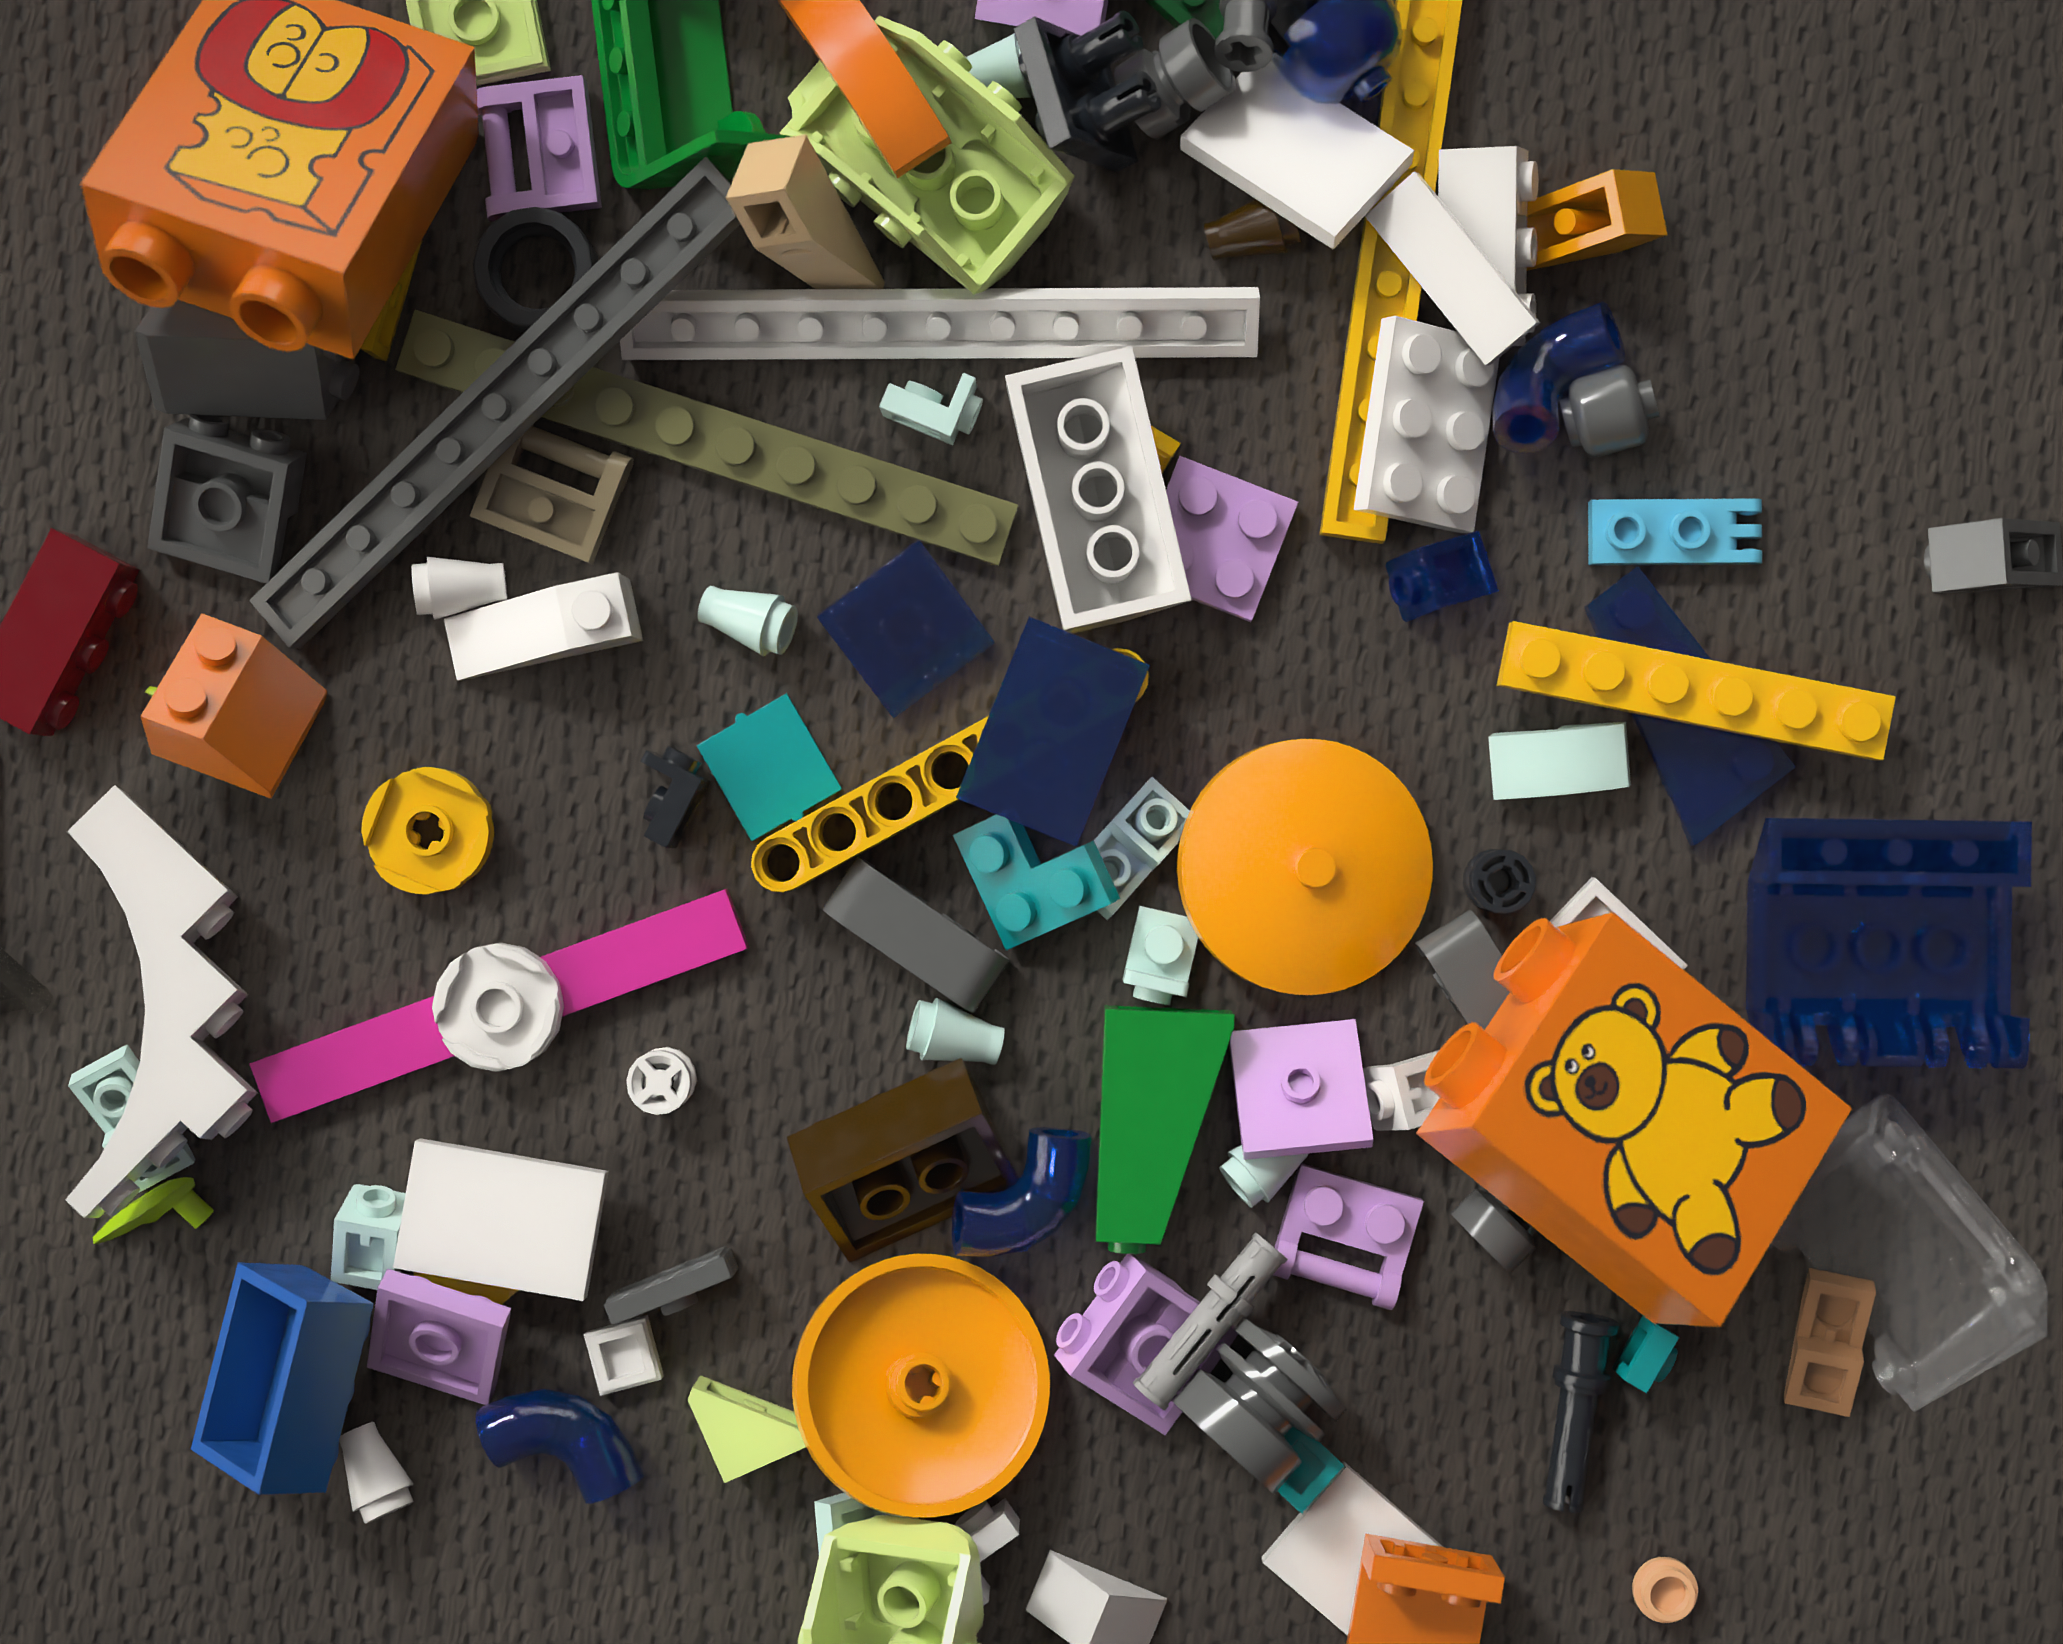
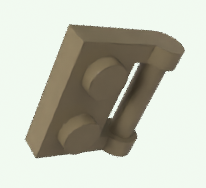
M533 424L488 467L470 517L593 565L619 496L624 490L634 460L632 457L613 451L609 456L537 428ZM526 450L600 479L594 496L516 466L520 455Z

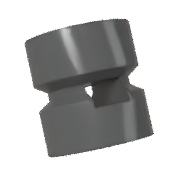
M1195 18L1187 20L1161 37L1159 52L1156 50L1150 52L1143 49L1115 67L1114 78L1116 85L1129 79L1140 70L1148 73L1153 79L1158 91L1148 96V98L1154 95L1159 96L1161 108L1135 121L1153 139L1158 140L1190 120L1191 107L1202 112L1235 92L1236 82L1233 71L1220 64L1215 57V37L1201 21Z
M1474 1189L1450 1214L1511 1274L1536 1249L1533 1237L1540 1232L1516 1213L1511 1216L1508 1213L1510 1208L1490 1192Z

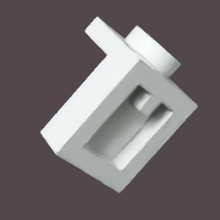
M1439 1050L1390 1065L1363 1068L1369 1113L1375 1130H1410L1423 1124L1440 1098L1424 1084L1426 1071Z

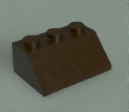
M962 1058L935 1068L918 1078L887 1092L877 1094L865 1102L787 1136L803 1194L849 1263L1022 1185L984 1099Z

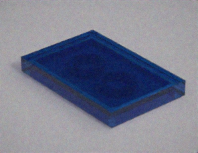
M1029 617L956 798L1077 847L1150 665Z

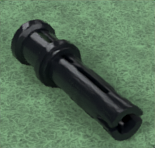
M1564 1311L1561 1312L1560 1324L1566 1328L1561 1363L1554 1365L1552 1375L1555 1379V1385L1560 1387L1546 1492L1543 1495L1542 1503L1551 1509L1564 1512V1503H1568L1570 1513H1579L1584 1511L1583 1500L1598 1395L1604 1394L1606 1389L1610 1388L1611 1375L1605 1372L1610 1336L1617 1334L1619 1322L1603 1315Z

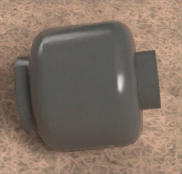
M1617 365L1573 379L1568 390L1569 396L1560 399L1561 410L1572 448L1583 446L1584 451L1593 458L1644 444L1649 436L1648 420L1660 417L1651 380L1637 382L1633 370L1626 365Z

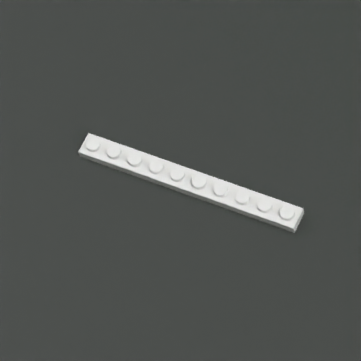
M1258 287L989 288L978 294H973L968 289L672 290L620 340L622 360L1083 358L1132 346L1135 358L1257 357L1260 295Z

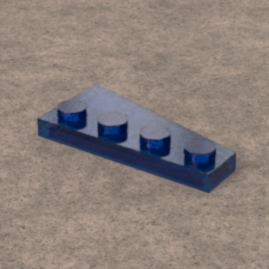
M1638 566L1634 567L1584 606L1597 638L1711 660ZM1632 713L1641 737H1644L1657 766L1658 775L1666 793L1670 796L1682 822L1681 826L1690 846L1698 844L1796 767L1777 742L1773 740Z

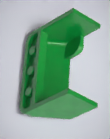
M591 0L611 166L614 177L620 186L647 190L674 187L705 157L714 162L728 179H734L749 143L793 137L790 135L768 134L763 128L760 119L754 113L732 111L719 0Z

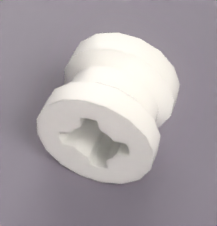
M663 1047L655 1048L637 1058L629 1069L626 1081L628 1094L633 1103L644 1112L659 1115L670 1113L686 1103L694 1093L697 1078L695 1067L688 1056L680 1050ZM672 1077L674 1078L673 1088L676 1090V1092L671 1088L673 1083Z

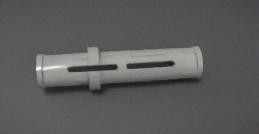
M1255 1232L1252 1235L1251 1241L1221 1277L1214 1274L1207 1285L1211 1290L1181 1327L1176 1330L1168 1343L1141 1376L1134 1380V1386L1159 1408L1166 1410L1169 1402L1199 1365L1204 1362L1241 1314L1246 1318L1255 1308L1251 1301L1281 1264H1284L1288 1259Z

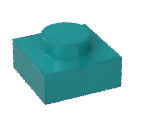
M1642 1316L1612 1369L1623 1380L1647 1393L1654 1380L1661 1382L1671 1371L1677 1358L1678 1351L1674 1346L1679 1337L1665 1325L1654 1324L1645 1316Z
M1292 1427L1284 1437L1297 1452L1302 1463L1279 1488L1278 1492L1304 1515L1346 1467L1320 1442L1309 1438Z

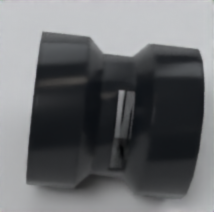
M1489 849L1480 852L1468 862L1463 873V887L1466 896L1475 906L1485 911L1504 914L1518 911L1530 902L1535 892L1536 876L1532 865L1523 855L1513 850Z

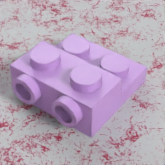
M1126 1254L1121 1263L1112 1261L1100 1271L1094 1284V1292L1097 1296L1084 1314L1074 1313L1063 1322L1056 1338L1059 1348L1054 1356L1071 1377L1166 1435L1183 1411L1172 1401L1169 1402L1166 1410H1162L1134 1386L1133 1382L1146 1370L1176 1330L1181 1327L1198 1306L1200 1301L1184 1292L1175 1281L1134 1254ZM1234 1325L1225 1333L1195 1372L1201 1369L1211 1373L1221 1359L1216 1348L1221 1342L1230 1346L1237 1337L1236 1332L1233 1330Z

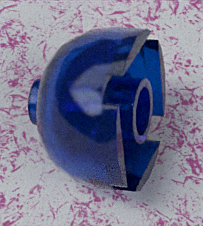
M1321 0L1310 8L1285 33L1284 37L1291 47L1285 55L1274 49L1272 62L1285 80L1301 96L1316 103L1338 104L1354 96H1357L1361 103H1365L1383 91L1393 79L1387 69L1395 62L1400 53L1403 39L1400 14L1393 0Z

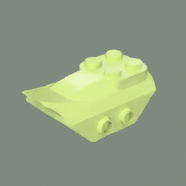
M878 16L875 23L924 95L952 143L897 178L820 60L789 95L788 100L792 108V119L782 129L780 134L790 136L806 134L823 167L829 174L828 176L839 197L851 207H855L861 200L878 215L873 221L874 224L892 242L904 248L910 241L971 293L978 294L984 292L1011 270L1049 225L1068 194L1074 175L1018 113L1022 109L1018 100L997 82L992 81L986 87L970 74L969 71L972 69V65L958 49L947 41H942L939 46H936L922 33Z
M879 1515L871 1519L848 1523L825 1534L798 1644H979L977 1643L976 1634L983 1625L984 1610L980 1556L976 1543L963 1529L949 1523L891 1515Z

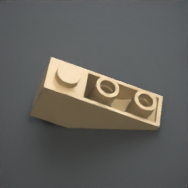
M805 134L749 143L726 199L754 248L814 289H883L885 282L808 136Z

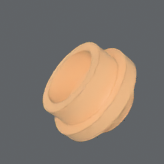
M1656 1557L1645 1562L1638 1569L1633 1579L1632 1593L1635 1603L1645 1616L1656 1622L1672 1623L1683 1619L1692 1611L1698 1597V1586L1693 1573L1684 1563L1671 1557Z

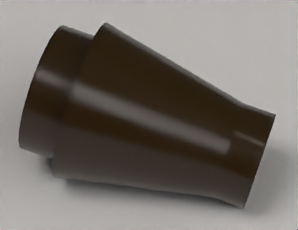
M1257 199L1215 221L1204 223L1205 234L1213 261L1227 257L1288 253V246L1302 242L1298 226Z

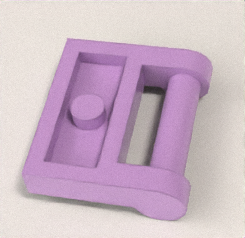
M583 75L487 86L477 89L478 115H482L491 189V196L485 199L489 221L494 222L512 210L529 207H539L559 213L602 208L588 83ZM523 109L532 190L516 192L507 113Z
M1301 1163L1296 1172L1274 1247L1288 1260L1281 1264L1273 1276L1288 1279L1290 1274L1370 1297L1372 1298V1305L1392 1310L1399 1295L1403 1270L1424 1201L1415 1196ZM1301 1232L1384 1256L1380 1272L1375 1273L1297 1250Z

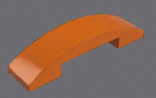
M777 0L804 40L806 39L860 119L866 133L897 178L952 143L915 81L860 0Z

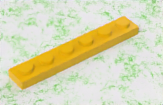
M1515 621L1509 623L1497 686L1874 761L1884 759L1896 696Z

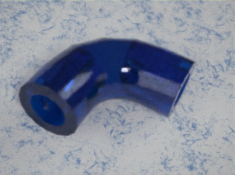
M1604 301L1574 312L1543 328L1516 351L1499 377L1492 409L1495 439L1504 449L1513 453L1528 454L1548 447L1557 437L1559 430L1558 403L1569 389L1570 384L1577 378L1607 369L1625 361V351L1620 331L1611 310Z
M1031 1128L1028 1133L1024 1170L1014 1185L1004 1191L994 1193L958 1192L952 1215V1244L955 1255L992 1257L1023 1252L1055 1234L1079 1204L1089 1169L1091 1134L1072 1129Z
M541 1389L507 1396L477 1409L476 1427L488 1458L496 1467L502 1468L528 1456L540 1453L555 1456L566 1463L572 1472L586 1504L610 1498L630 1488L644 1477L632 1445L613 1417L581 1395Z

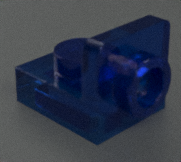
M1479 531L1416 548L1385 564L1389 576L1390 594L1398 605L1401 617L1405 622L1418 619L1435 611L1483 598L1499 591Z

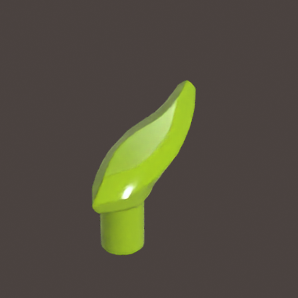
M182 1177L172 1179L147 1192L113 1216L93 1236V1243L100 1244L119 1237L141 1224L156 1222L171 1208L176 1210L196 1229L214 1210L192 1190L195 1187L193 1178Z

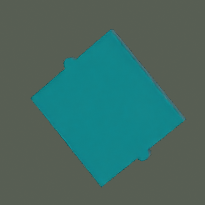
M787 693L748 716L743 713L737 714L735 717L736 723L696 745L751 841L756 840L790 819L798 821L804 817V811L842 790Z

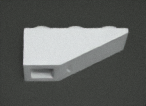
M1518 146L1439 150L1438 197L1536 316L1534 293H1526L1527 267H1535L1537 260L1536 229L1534 227L1527 228V202L1536 201L1538 194V167L1536 161H1528V150ZM1525 336L1513 346H1525Z

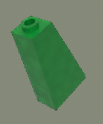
M1104 1005L1095 1236L1096 1242H1108V1251L1122 1254H1141L1146 1252V1244H1161L1234 1028V1013L1231 1010Z

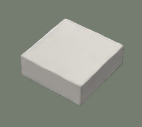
M648 1315L620 1322L613 1326L609 1325L590 1330L584 1334L600 1396L658 1381L664 1377Z

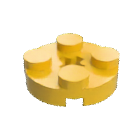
M421 767L403 772L394 779H389L373 793L365 808L361 832L364 846H368L370 857L376 864L373 866L385 881L409 893L434 894L458 889L482 869L493 845L494 827L491 805L471 781L456 772L442 768ZM431 813L440 818L438 826L444 830V835L441 841H432L428 849H425L419 845L421 835L413 830V824L416 819L427 820Z

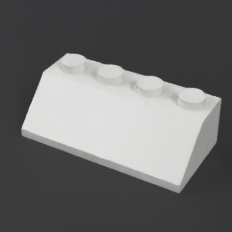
M1132 346L1006 375L1008 397L1064 635L1128 621L1191 601Z

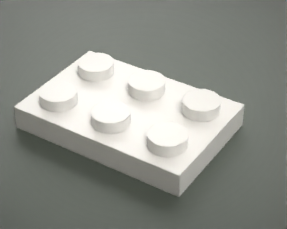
M1399 316L1382 318L1354 510L1452 532H1474L1499 358L1491 365L1486 366L1457 331Z

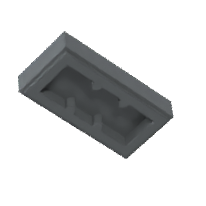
M724 1246L615 1290L606 1299L607 1302L604 1304L612 1326L657 1307L661 1308L663 1316L670 1315L699 1301L696 1294L697 1291L732 1278L739 1267L731 1247L727 1248V1246Z

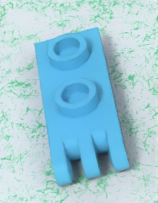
M1762 499L1591 500L1588 502L1589 565L1762 564V550L1753 548L1737 550V539L1762 538L1761 524H1737V514L1755 515L1762 513Z

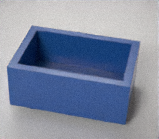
M238 1262L191 1450L258 1495L326 1493L332 1467L338 1457V1443L347 1407L354 1394V1379L363 1344L369 1334L370 1316L374 1303L306 1266Z

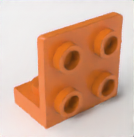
M1365 1533L1346 1644H1480L1486 1603L1488 1601L1501 1604L1505 1577L1492 1555Z

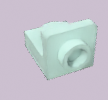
M963 373L949 407L940 404L943 395L922 384L908 381L905 389L889 383L879 408L883 417L953 445L959 431L968 435L972 431L983 399L974 395L977 389L976 378Z
M1139 906L1122 979L1124 983L1135 985L1133 997L1170 1005L1172 994L1187 997L1188 979L1198 936L1187 916Z
M356 1184L351 1188L334 1219L332 1281L377 1290L387 1269L401 1273V1269H395L393 1265L406 1193L393 1191L388 1187L380 1185L366 1186Z

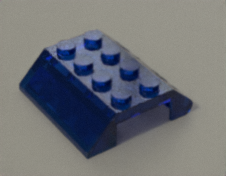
M1765 818L1748 878L1746 1012L1749 1024L1791 1059H1793L1794 1053V1059H1796V1063L1800 1066L1815 1065L1819 1052V1041L1815 1032V1025H1826L1836 1064L1839 1066H1856L1859 1057L1861 1065L1866 1067H1921L1924 1061H1926L1928 1067H1946L1950 1054V1042L1946 1034V1027H1955L1962 1054L1965 1056V1061L1969 1068H1984L1989 1063L1993 1068H2025L2029 1057V1018L2011 1015L2012 887H2031L2032 822Z

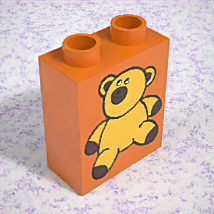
M1614 912L1558 927L1546 918L1538 919L1526 927L1513 940L1495 968L1494 979L1510 991V993L1486 1029L1484 1030L1475 1022L1463 1026L1447 1040L1430 1063L1424 1077V1084L1440 1098L1416 1134L1652 1323L1720 1327L1852 1108Z

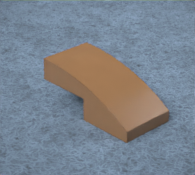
M1809 1268L1784 1391L1785 1404L1850 1417L1864 1364L1862 1346L1876 1296L1874 1281Z

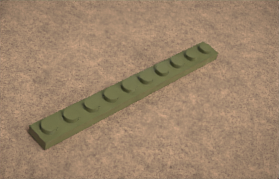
M415 310L395 370L401 374L463 393L515 342ZM594 367L540 417V419L997 567L1000 566L1019 507L1018 504Z

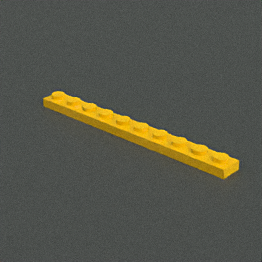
M1462 0L1395 1L1378 128L1413 149L1414 154L1412 165L1371 209L1413 172L1419 173L1434 192L1436 190L1439 150L1442 147ZM1366 217L1364 218L1319 535L1383 544L1386 540L1389 518L1354 510L1382 318L1392 316L1417 321L1422 286Z

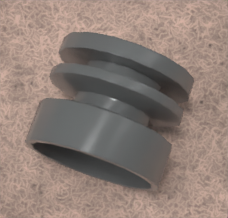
M1243 1317L1233 1330L1253 1349V1352L1244 1360L1227 1344L1221 1342L1216 1350L1234 1374L1224 1383L1210 1373L1198 1369L1171 1401L1267 1489L1275 1494L1302 1463L1297 1452L1284 1437L1289 1430L1294 1427L1309 1438L1320 1442L1326 1434L1304 1414L1312 1404L1316 1405L1335 1422L1339 1420L1347 1409L1335 1397L1325 1379L1326 1377L1301 1353L1278 1334L1275 1335L1259 1328Z

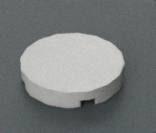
M506 943L476 947L453 960L437 982L432 1005L435 1024L438 1023L439 1032L444 1038L442 1040L450 1053L471 1067L495 1072L523 1066L545 1052L559 1032L564 1009L560 983L546 961L525 947Z

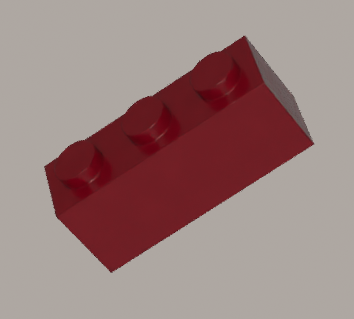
M54 528L50 529L0 624V719L28 734L53 736L56 729L62 730L70 723L79 706V697L74 694L85 673L91 674L96 671L107 654L109 642L104 637L115 616L118 618L124 616L132 607L137 597L138 585L133 582L140 569L74 534Z

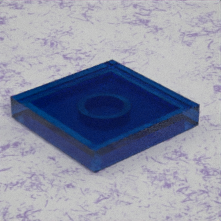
M919 539L816 615L893 719L995 643Z

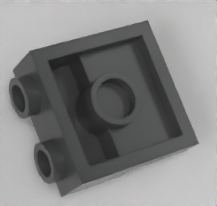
M190 414V418L185 417L165 427L147 548L267 584L280 570L287 520L298 512L307 453L290 448L291 438L281 432L257 429L251 432V436L231 431L229 430L230 420L225 416Z

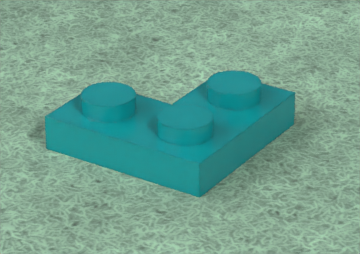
M1015 806L953 835L1005 950L1121 899L1094 840L1041 864Z

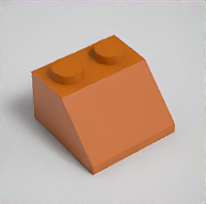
M202 613L141 714V720L151 754L272 799L319 714L328 693L323 686L262 635Z

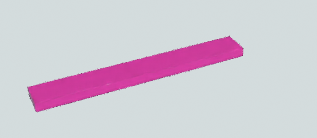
M724 889L541 956L540 958L546 961L560 983L564 1003L562 1016L748 949L749 946L729 891ZM434 996L250 1063L270 1122H276L455 1056L450 1053L442 1039L444 1038L439 1032L438 1023L435 1024L432 1010Z

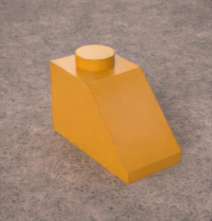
M1612 169L1538 197L1536 201H1528L1527 228L1534 227L1536 229L1537 260L1535 267H1527L1526 271L1617 253L1667 236L1655 172Z

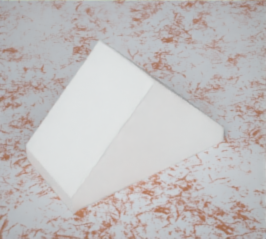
M1050 1550L1026 1611L1070 1644H1150L1167 1598Z

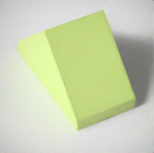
M701 1375L692 1387L688 1402L724 1483L806 1448L793 1411Z

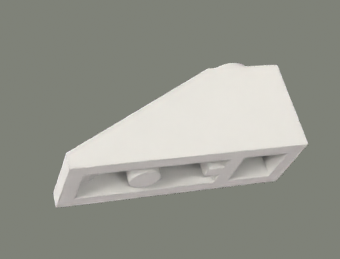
M618 572L553 586L444 619L457 681L643 641L630 579Z

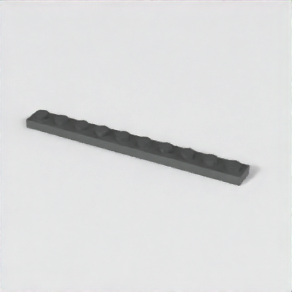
M705 157L249 600L289 648L301 649L740 225L738 218L726 199L732 183L714 162Z

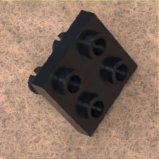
M1120 11L1113 18L1083 35H1078L1035 16L1015 27L1014 31L1021 52L1018 56L1019 68L1023 77L1031 86L1039 112L1036 115V125L1049 149L1116 172L1138 162L1128 125L1149 113L1158 111L1161 108V100L1156 95L1148 98V96L1158 90L1153 79L1145 71L1140 70L1129 79L1115 85L1110 65L1143 48L1142 37L1135 36L1130 38L1140 32L1134 18L1128 12Z

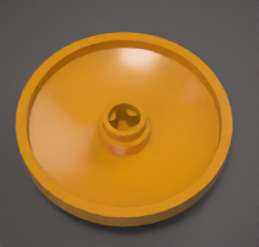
M1296 739L1271 743L1251 750L1233 760L1209 781L1197 797L1185 821L1178 849L1177 875L1181 900L1188 920L1205 948L1221 964L1239 977L1267 989L1294 995H1318L1344 990L1369 979L1389 965L1401 953L1411 940L1425 913L1432 885L1433 858L1429 833L1423 815L1410 792L1394 773L1370 755L1353 747L1321 739Z
M909 1254L885 1259L862 1269L838 1285L824 1299L811 1317L799 1342L792 1375V1397L797 1425L804 1444L820 1470L835 1486L859 1503L880 1512L915 1518L938 1517L961 1512L982 1503L1005 1487L1022 1469L1037 1445L1045 1424L1050 1397V1373L1044 1343L1035 1322L1019 1298L1005 1284L982 1268L964 1260L937 1254Z

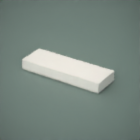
M1413 172L1365 215L1371 225L1486 366L1491 365L1540 323L1419 173Z

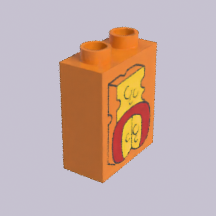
M202 0L81 182L102 273L120 292L144 305L166 308L180 300L233 318L247 335L267 347L291 352L300 350L306 344L354 360L476 144L479 127L475 47L338 0Z

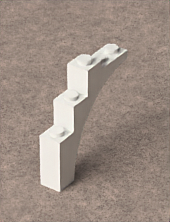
M115 785L68 830V833L101 869L126 914L141 963L145 1019L140 1064L125 1112L100 1158L66 1198V1201L84 1218H100L105 1212L110 1217H113L119 1213L140 1191V1187L134 1182L152 1164L159 1169L181 1151L187 1143V1139L181 1134L187 1128L202 1139L212 1140L218 1133L224 1138L230 1136L253 1112V1109L247 1103L258 1093L203 1042L209 1034L214 1038H218L240 1018L243 1010L238 1005L248 996L238 984L194 944L200 936L205 939L211 938L228 923L234 914L229 906L238 896L135 800Z

